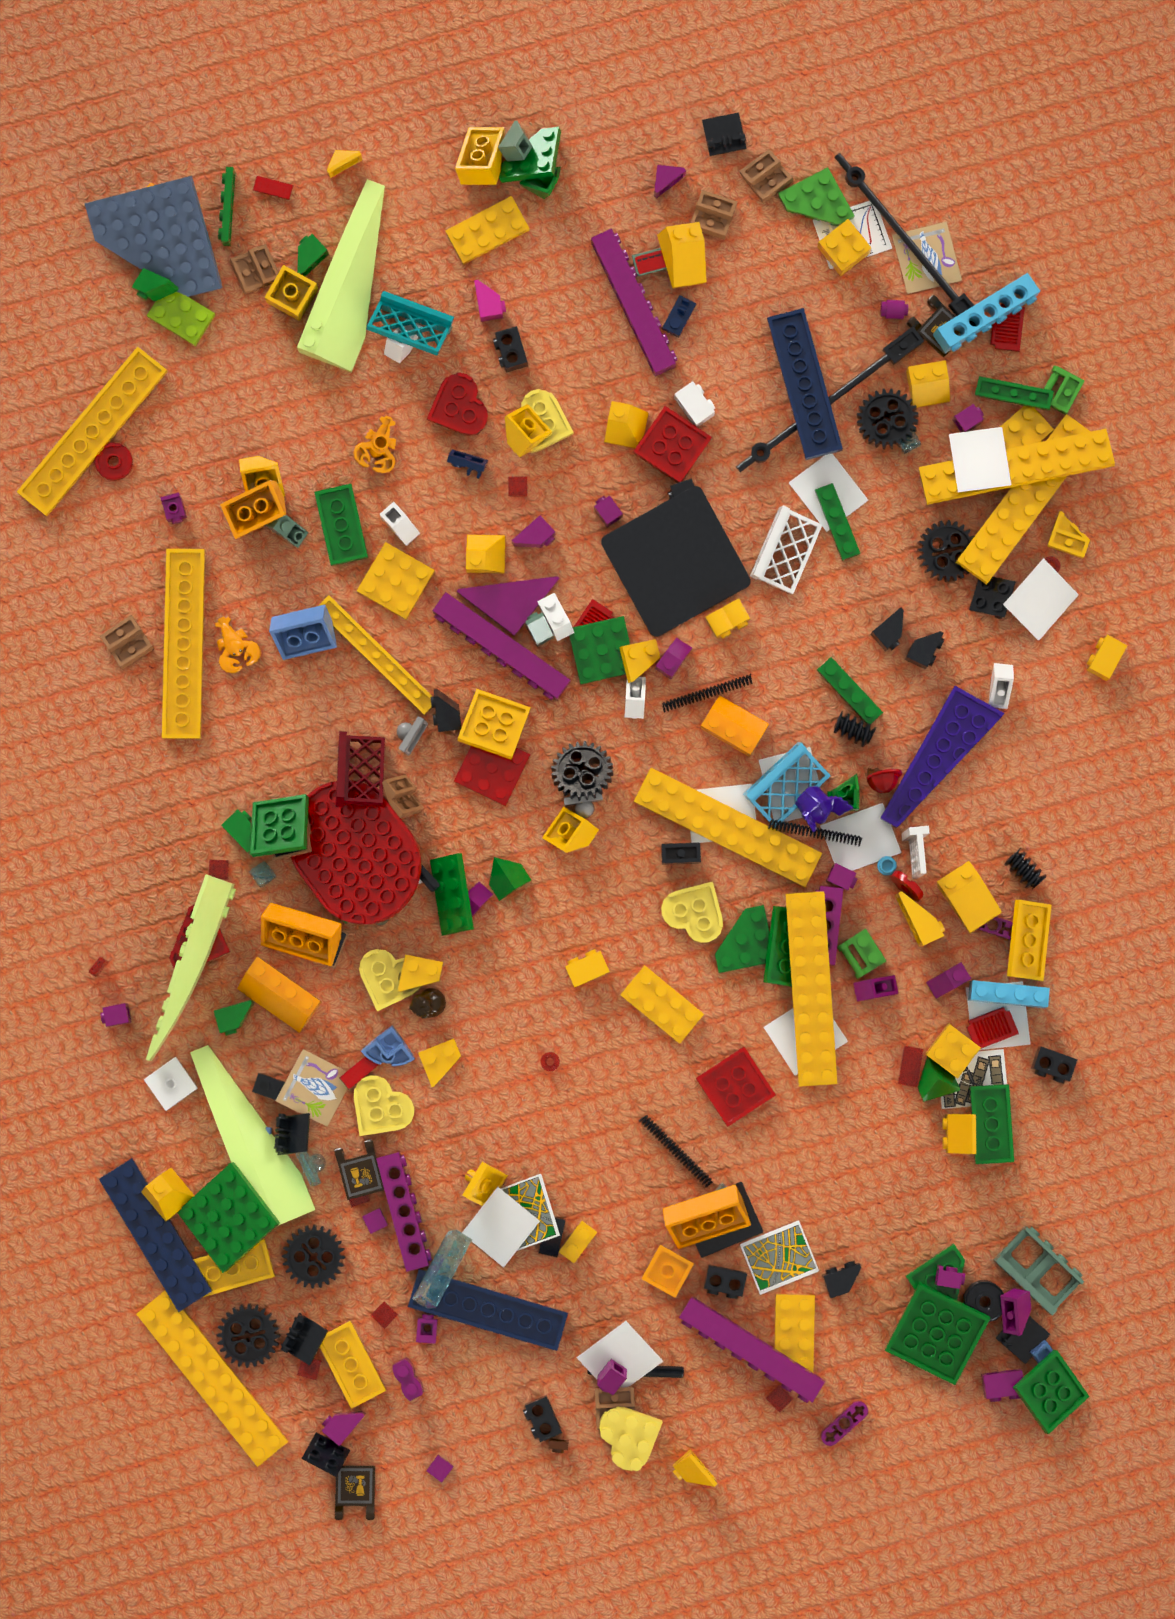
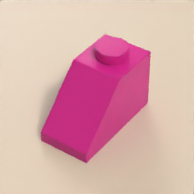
M474 280L481 322L502 319L503 312H506L505 301H501L500 295L479 280Z

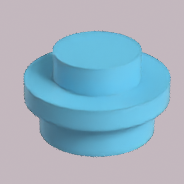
M884 856L878 861L877 868L881 874L891 875L895 872L897 864L892 857Z

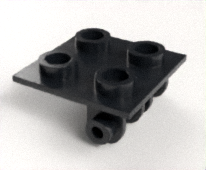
M739 112L702 120L710 156L747 149Z
M992 577L986 585L978 579L969 610L994 615L997 619L1005 618L1007 608L1003 604L1012 595L1016 582Z
M310 1113L292 1116L278 1114V1117H276V1127L278 1128L275 1129V1132L279 1134H275L274 1149H276L275 1153H278L277 1155L308 1151Z
M299 1313L294 1318L293 1325L289 1327L290 1332L286 1333L287 1337L281 1343V1350L286 1353L289 1352L306 1364L311 1365L328 1330Z
M1029 1316L1021 1336L1003 1333L1002 1330L996 1339L1026 1364L1032 1357L1030 1351L1043 1340H1046L1050 1333Z
M316 1432L301 1459L337 1477L350 1450L342 1445L338 1446L334 1441Z

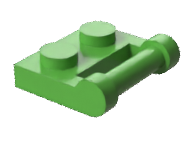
M1054 366L1044 389L1052 390L1058 377L1064 378L1055 397L1052 399L1051 407L1066 415L1085 380L1058 366Z
M867 929L862 930L837 946L839 952L842 951L853 968L857 979L886 962ZM851 944L867 966L864 969L860 967L849 950L848 946Z

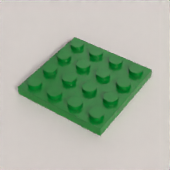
M234 1162L226 1166L177 1212L222 1273L227 1272L280 1224L279 1220Z
M919 1282L885 1347V1351L956 1385L990 1320V1316Z

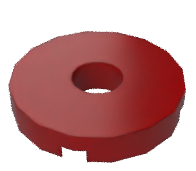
M111 442L106 444L101 453L95 457L94 463L96 470L103 478L117 481L125 478L130 473L133 466V458L125 446L120 443ZM117 457L119 459L118 464L110 466V458Z
M898 870L890 876L895 886L912 900L919 902L924 895L921 888L916 882L908 880V876Z

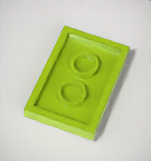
M175 292L157 300L147 314V317L196 346L215 317V313L191 298Z

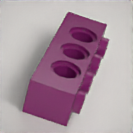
M820 886L819 890H815V892L824 891L825 901L832 904V910L826 912V921L830 923V929L827 931L829 965L834 966L844 888Z

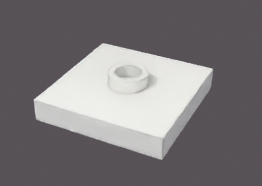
M174 1057L144 1079L165 1111L198 1089L177 1057Z

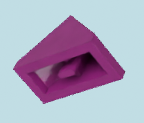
M657 165L654 197L657 199L686 176L685 168Z
M478 882L468 891L472 917L493 895L481 882Z

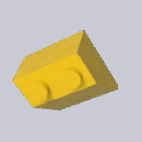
M946 360L909 366L907 368L906 376L910 397L913 400L912 405H916L919 408L950 402V386Z

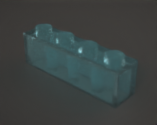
M457 1229L447 1232L412 1298L414 1301L427 1309L437 1308L472 1241L471 1238Z

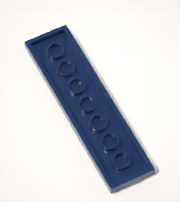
M804 308L767 317L805 460L843 451Z
M131 1158L99 1179L178 1312L212 1292L213 1290L195 1263L171 1220L165 1221L142 1194L141 1191L148 1185V1182L134 1159Z
M422 1269L418 1270L408 1304L409 1308L555 1351L558 1350L568 1312Z

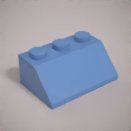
M326 605L271 618L269 632L283 660L337 648L332 618Z

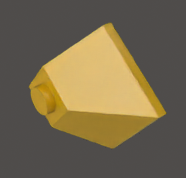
M612 401L604 443L636 448L645 434L649 412L630 404Z
M528 404L505 416L507 444L519 457L529 453L552 433Z
M260 456L239 459L240 473L245 492L272 480L277 481L283 497L285 496L277 462Z
M467 535L466 572L505 574L506 536Z
M563 806L542 838L568 853L589 846L599 829Z
M172 1168L160 1174L141 1191L165 1221L174 1216L195 1196Z
M691 1449L673 1464L675 1468L673 1473L679 1480L683 1478L689 1483L713 1487L717 1485L716 1478Z

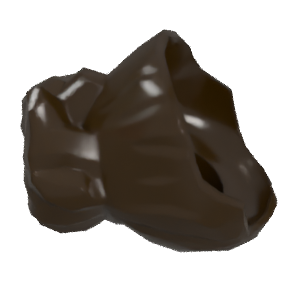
M426 989L419 995L414 996L409 1009L418 1017H422V1019L436 1017L446 1007L445 996L439 990Z

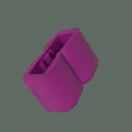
M407 1357L394 1363L393 1373L395 1378L401 1383L404 1396L409 1401L421 1396L424 1388L421 1380L415 1375L413 1363Z

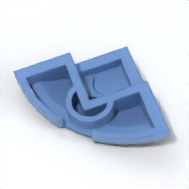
M393 1025L361 1050L365 1057L380 1065L383 1062L389 1063L391 1066H401L415 1059Z

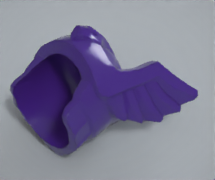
M818 786L808 787L795 802L802 817L813 832L817 830L815 823H825L831 812L841 816L853 809L848 804V801L843 800L842 797H828Z

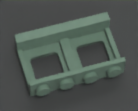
M1024 1226L993 1260L1024 1290L1030 1291V1296L1053 1316L1058 1306L1079 1284L1084 1283L1081 1279L1083 1275L1075 1267L1071 1269L1067 1265L1068 1260L1061 1254L1057 1256L1052 1251L1054 1247L1045 1240L1043 1242L1039 1239L1038 1236L1040 1234L1032 1226L1030 1229ZM1030 1236L1043 1249V1253L1029 1268L1025 1269L1012 1257L1011 1253L1025 1237ZM1055 1263H1058L1071 1275V1280L1056 1296H1053L1040 1284V1279Z

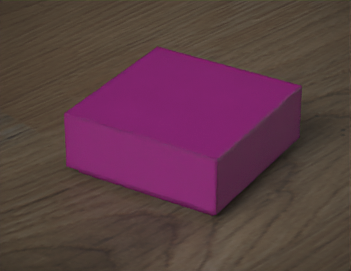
M380 1208L362 1216L370 1234L388 1226Z
M437 1455L426 1471L442 1483L454 1466L440 1455Z

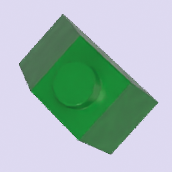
M313 234L309 237L305 236L298 246L297 273L304 277L329 255L328 250Z
M145 268L142 269L132 285V288L137 291L136 295L145 301L148 298L154 302L177 292L179 289L169 279Z
M237 809L221 826L250 854L252 825L250 820L252 817L245 810L241 812Z
M253 1000L214 1010L219 1032L225 1033L226 1036L237 1033L236 1029L241 1028L254 1005Z

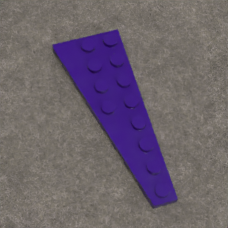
M954 686L880 819L897 828L998 722L1004 713Z

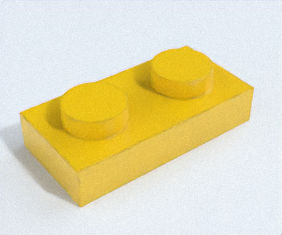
M581 1221L559 1250V1253L575 1263L597 1231L584 1221Z

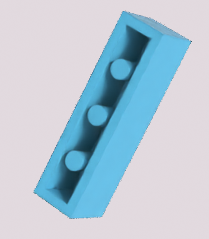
M972 980L969 983L968 1001L1047 1008L1050 988Z

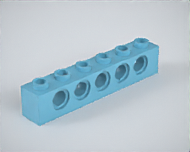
M1026 273L938 327L933 336L945 353L950 350L954 352L962 346L961 343L965 341L969 343L977 337L976 334L979 332L985 333L990 330L995 322L1000 324L1006 320L1008 314L1012 313L1014 315L1022 309L1021 306L1025 304L1029 306L1034 303L1040 290L1030 275ZM1014 293L1019 294L1021 299L1017 298ZM999 303L1005 304L1006 308L1001 307ZM984 312H988L991 317H987ZM969 321L974 322L976 326H972ZM954 330L959 331L961 336L956 335Z

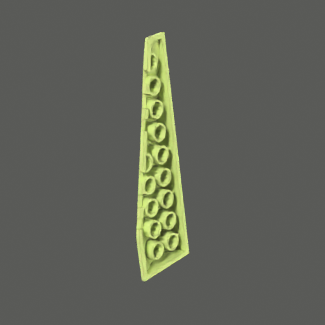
M368 179L335 251L297 346L299 353L349 372L353 371L366 337L385 191L384 185Z
M207 874L204 877L191 915L194 921L186 930V938L188 940L183 943L180 949L179 956L182 959L176 962L167 990L170 997H167L163 1003L162 1012L165 1013L158 1019L156 1025L158 1032L153 1035L146 1057L148 1061H152L162 1047L193 993L210 955L222 919L228 915L230 907L227 905L229 899L233 900L236 892L235 884Z
M209 1045L190 1052L231 1163L234 1162L279 1220L280 1224L316 1210L301 1172L296 1168L288 1154L277 1155L278 1153H275V1137L272 1133L269 1135L265 1129L267 1125L249 1103Z

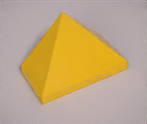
M335 150L327 168L328 176L332 178L362 161L360 151Z

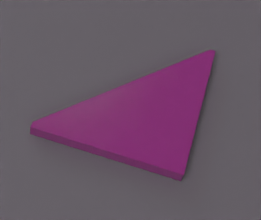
M559 577L461 588L457 590V593L515 636L525 624V621L528 620L527 617L532 615L539 606L537 601L547 596L559 580Z

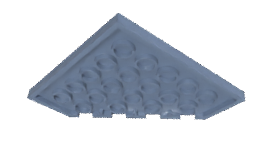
M192 176L85 203L95 241L139 269L145 268L169 279L179 288L177 292L187 297L223 288Z

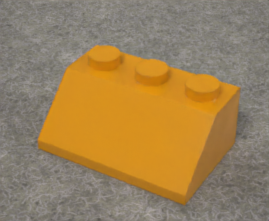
M272 480L220 504L235 539L286 515L283 494L277 481Z
M719 695L700 728L750 757L769 724Z

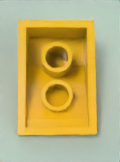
M504 127L468 128L455 167L461 185L497 184L502 163V153L498 147L504 139Z
M699 222L668 226L657 234L672 288L707 282L705 242Z
M970 861L937 881V888L969 933H972L1002 913Z
M902 891L894 895L919 947L944 936L945 928L941 921H937L933 915Z
M945 1114V1118H942V1129L946 1130V1137L942 1139V1147L946 1149V1153L976 1154V1115Z

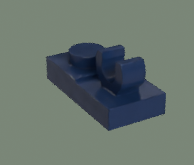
M679 295L662 330L679 338L696 303Z
M452 449L448 455L447 462L458 468L468 467V476L472 470H476L477 478L479 479L487 466L488 460Z

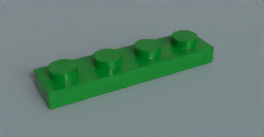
M226 167V173H222V184L225 185L224 191H221L223 210H220L219 219L222 221V228L218 230V239L221 240L223 246H231L236 174L234 167Z
M979 376L975 396L1049 411L1054 395L1053 390Z
M831 483L815 489L841 560L844 561L859 555V548L834 484Z
M832 657L817 669L818 673L866 724H872L883 714L881 709Z

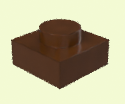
M549 1438L548 1449H552V1452L564 1453V1450H568L569 1440Z

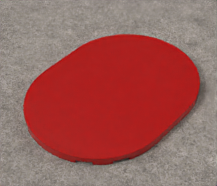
M337 781L323 784L307 795L309 797L308 818L311 829L309 837L312 852L293 856L291 860L316 898L332 915L343 921L358 925L383 922L399 913L408 904L417 889L422 866L418 843L410 829L399 818L384 796L383 806L344 804L343 807H336ZM361 783L358 786L363 792L370 788L365 783ZM355 789L348 793V798L360 796ZM374 790L367 795L370 799H379V795Z

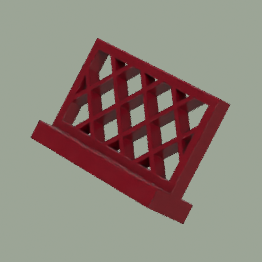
M339 731L336 807H343L344 804L383 806L382 782L384 781L385 737L347 735L346 731ZM350 742H359L362 746L354 750L350 746ZM381 743V747L377 751L372 750L369 745ZM364 749L371 754L366 759L359 754ZM355 756L361 761L356 767L349 762ZM374 757L380 762L375 768L368 763ZM364 765L371 770L365 776L359 771ZM353 773H356L361 778L356 783L349 779V776ZM373 774L380 779L375 784L368 780ZM362 782L370 786L365 792L358 787ZM353 789L360 794L357 798H348V793ZM374 790L379 795V799H370L367 795Z

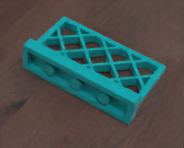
M383 291L366 330L438 356L447 335L452 330L454 317ZM380 310L387 311L390 314L382 315ZM400 316L408 320L400 322L398 317ZM394 318L396 323L388 325L386 320ZM381 321L384 326L377 327L373 324ZM415 323L422 324L425 327L418 328ZM412 325L414 330L406 331L403 326ZM399 328L402 333H393L391 329ZM435 329L443 333L436 335L433 330ZM429 331L431 336L424 338L421 333ZM417 334L419 337L418 340H412L409 336ZM435 341L437 347H431L427 342Z

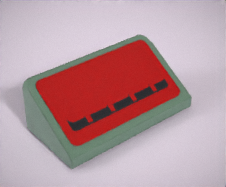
M661 248L632 255L637 276L667 269Z

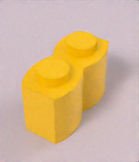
M737 599L709 614L705 619L715 637L724 639L732 634L731 630L735 628L740 630L746 627L750 617L740 599Z

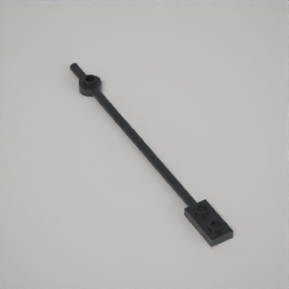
M841 153L837 154L834 158L847 172L845 175L846 183L851 187H859L945 291L953 301L948 306L953 313L958 316L973 307L974 304L965 293L961 296L955 293L864 182V171L859 167H852ZM969 321L972 326H976L974 322Z
M912 326L884 347L882 351L885 355L830 395V404L834 403L888 361L895 365L923 344L924 340L916 329ZM794 422L768 443H756L752 447L751 455L736 466L737 470L742 472L755 461L759 463L767 461L770 456V450L797 430L796 423ZM761 450L764 452V455L758 456L757 452Z

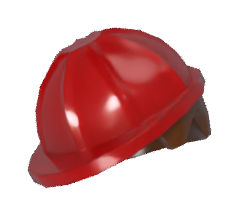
M868 768L867 783L878 793H889L897 785L902 771L899 769L879 770V768Z

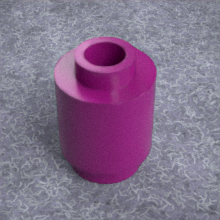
M905 300L881 301L880 315L885 317V319H904V316L908 315V304H905Z

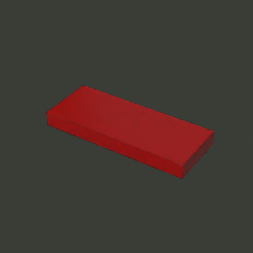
M261 176L256 177L253 191L290 200L293 189L291 184Z
M364 1057L339 1077V1079L348 1089H351L374 1070L378 1064Z

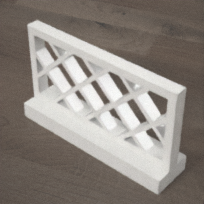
M783 505L778 508L750 577L793 594L822 524L789 510L790 508ZM790 515L797 518L799 526L790 529L787 522ZM810 524L816 527L814 534L807 537L803 526ZM800 528L804 538L795 541L791 531ZM788 532L792 543L783 546L780 537ZM805 540L808 547L807 551L800 554L796 543ZM793 545L797 556L788 559L784 548ZM781 550L784 561L775 564L773 554ZM798 557L800 567L798 570L792 571L789 561ZM785 562L789 573L780 576L777 565ZM771 567L774 568L777 578L772 580L764 577L766 570ZM790 575L793 581L791 588L784 586L781 578Z
M929 826L909 827L901 834L902 841H909L912 879L920 878L926 874L923 838L930 834Z

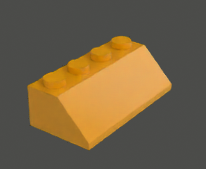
M274 903L269 904L261 915V946L324 965H333L341 940V923Z
M256 957L237 988L299 1033L322 1003L321 1000L260 957Z
M736 1184L663 1208L665 1226L678 1249L751 1226L743 1198Z

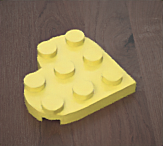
M536 389L525 395L521 407L528 404L552 431L546 439L529 453L541 451L574 434L557 399L552 393Z
M713 881L675 891L663 900L661 913L664 921L672 928L686 929L687 934L692 940L707 943L715 940L721 934L723 918Z
M381 949L371 950L366 953L360 961L359 967L361 978L377 1011L413 995L420 989V987L402 992L398 991L404 958L396 960L391 953Z
M367 1076L357 1083L354 1089V1103L359 1136L400 1130L412 1122L414 1117L412 1100L407 1094L392 1092L391 1086L385 1078Z
M620 1406L604 1412L600 1419L599 1429L601 1438L612 1445V1461L624 1470H640L649 1459L660 1431L662 1420Z

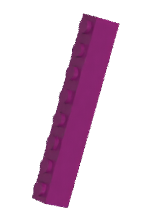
M611 228L591 237V244L656 377L675 368L677 357L673 350H669L667 346L669 340L666 334H662L659 329L661 324L658 317H654L651 312L653 310L652 304L649 300L646 301L643 295L645 290L642 284H638L635 279L637 273L634 267H630L627 262L629 260L628 254L619 245L621 243L620 237Z
M447 592L444 593L432 610L436 620L442 624L446 622L451 625L449 629L458 635L459 633L465 635V640L473 646L477 644L482 647L481 651L490 657L492 654L497 658L496 662L501 666H509L513 669L512 673L521 679L523 676L529 680L527 684L534 689L540 688L543 690V695L548 699L552 700L554 698L558 700L570 684L569 678Z
M691 1297L679 1317L682 1319L681 1323L690 1329L692 1326L698 1329L699 1335L705 1339L712 1338L715 1340L714 1344L723 1350L725 1348L731 1350L733 1357L738 1360L745 1359L749 1362L747 1364L749 1367L756 1371L758 1369L765 1372L764 1376L773 1382L775 1379L782 1383V1388L788 1392L795 1391L799 1394L798 1398L806 1403L808 1401L813 1403L825 1383L824 1379L695 1297Z

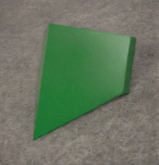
M555 167L554 176L521 180L519 184L545 199L550 196L559 179L561 167Z
M857 774L832 791H827L828 797L837 796L848 801V804L853 807L850 811L859 810Z
M494 857L489 886L500 901L530 882L531 878L522 864Z
M927 1056L918 1084V1091L923 1102L960 1091L955 1076Z

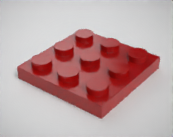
M664 406L633 453L675 482L680 483L691 470L712 437L667 406Z
M471 746L454 782L506 806L528 762L530 754L516 748L511 760Z
M742 1047L696 1078L727 1127L776 1096L745 1047Z

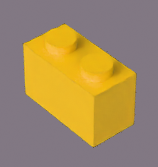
M1106 635L1104 638L1100 637L1095 646L1098 650L1095 655H1090L1086 663L1089 665L1087 671L1105 681L1109 680L1128 645L1109 635Z
M594 949L585 953L586 957L579 960L576 957L567 961L568 965L565 968L574 988L610 973L601 951L596 952Z

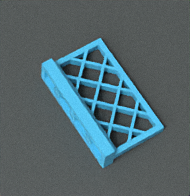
M797 742L743 795L769 823L772 820L770 817L771 809H781V817L777 821L781 820L783 822L797 808L795 802L798 796L801 795L798 794V783H809L808 787H812V783H816L814 786L820 787L831 775L811 755L803 743ZM804 754L810 759L809 767H799V759ZM788 769H796L795 780H785V772ZM799 769H809V781L799 780ZM812 770H820L824 776L819 781H812ZM774 782H782V793H771ZM785 782L795 783V794L785 793ZM761 795H768V806H760L755 800ZM771 795L781 796V807H771ZM784 796H795L792 807H784Z

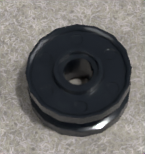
M979 1280L972 1283L966 1289L963 1303L990 1316L989 1322L1002 1315L1000 1296L1004 1293L995 1283L988 1280ZM983 1296L989 1297V1303L986 1306H981L979 1303L980 1298Z

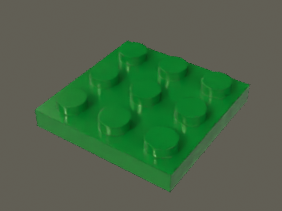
M624 616L572 627L574 633L569 636L580 685L626 675L619 647L630 645Z
M306 794L253 802L250 855L252 857L307 849L309 797Z
M1057 1350L1049 1353L1013 1386L1045 1434H1050L1090 1397Z

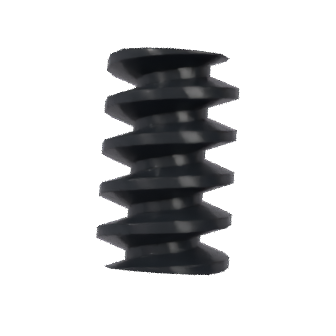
M841 711L834 725V733L836 734L841 730V737L848 734L847 740L849 741L855 737V744L861 740V747L869 744L877 727L870 730L871 724L869 723L863 727V720L856 723L857 717L854 716L849 720L850 714L847 713L842 717L843 711Z
M1018 849L1006 860L1004 865L1012 864L1010 871L1017 870L1015 877L1022 876L1020 883L1027 881L1025 888L1032 887L1034 889L1047 876L1046 874L1039 876L1042 870H1034L1037 864L1029 865L1031 858L1024 859L1026 852L1019 853L1020 849Z

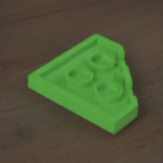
M828 167L778 193L783 206L790 213H798L807 218L828 222L837 227L847 219L851 220L855 217Z

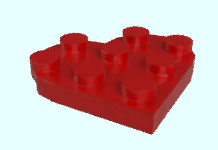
M459 372L446 377L438 390L427 420L463 435H478L487 425L488 412L483 402L477 399L478 390L473 378Z

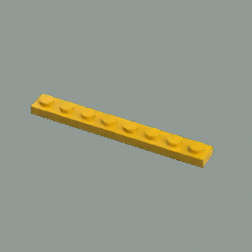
M330 595L318 605H326L332 618L333 627L423 715L432 708L430 698L432 695Z

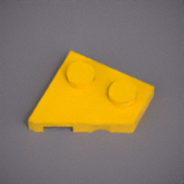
M1059 511L1047 546L1083 559L1090 539L1084 533H1081L1079 528L1062 511Z
M656 639L619 647L628 683L634 682L661 658Z
M405 954L398 991L402 992L439 982L443 962Z
M455 1039L418 1053L431 1087H434L461 1057Z

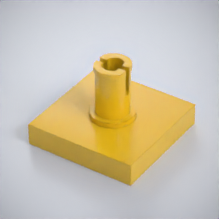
M482 1161L476 1172L472 1169L467 1172L473 1178L465 1175V1180L470 1183L462 1195L483 1206L497 1187L501 1188L508 1175Z

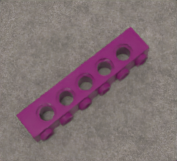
M397 1152L376 1158L406 1272L429 1266V1261L432 1260L430 1250L425 1248L424 1242H427L425 1231H421L419 1223H422L420 1212L415 1211L414 1204H417L415 1193L410 1192L409 1185H412L410 1174L405 1173L404 1167L407 1166L405 1156ZM392 1168L399 1169V1178L393 1179L390 1176ZM396 1187L404 1188V1197L399 1198L395 1195ZM405 1205L410 1208L408 1216L400 1214L401 1206ZM411 1224L415 1227L413 1235L405 1233L406 1225ZM416 1243L420 1246L418 1254L410 1252L411 1244Z

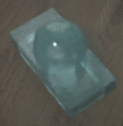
M307 1152L295 1153L310 1186L321 1184L317 1173L324 1170L326 1166L325 1158L317 1153L312 1154L310 1157Z

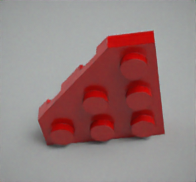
M195 905L188 908L176 943L171 951L169 959L173 968H175L177 960L182 959L179 956L180 949L183 943L188 940L186 938V930L194 921L191 915ZM220 928L207 962L230 953Z

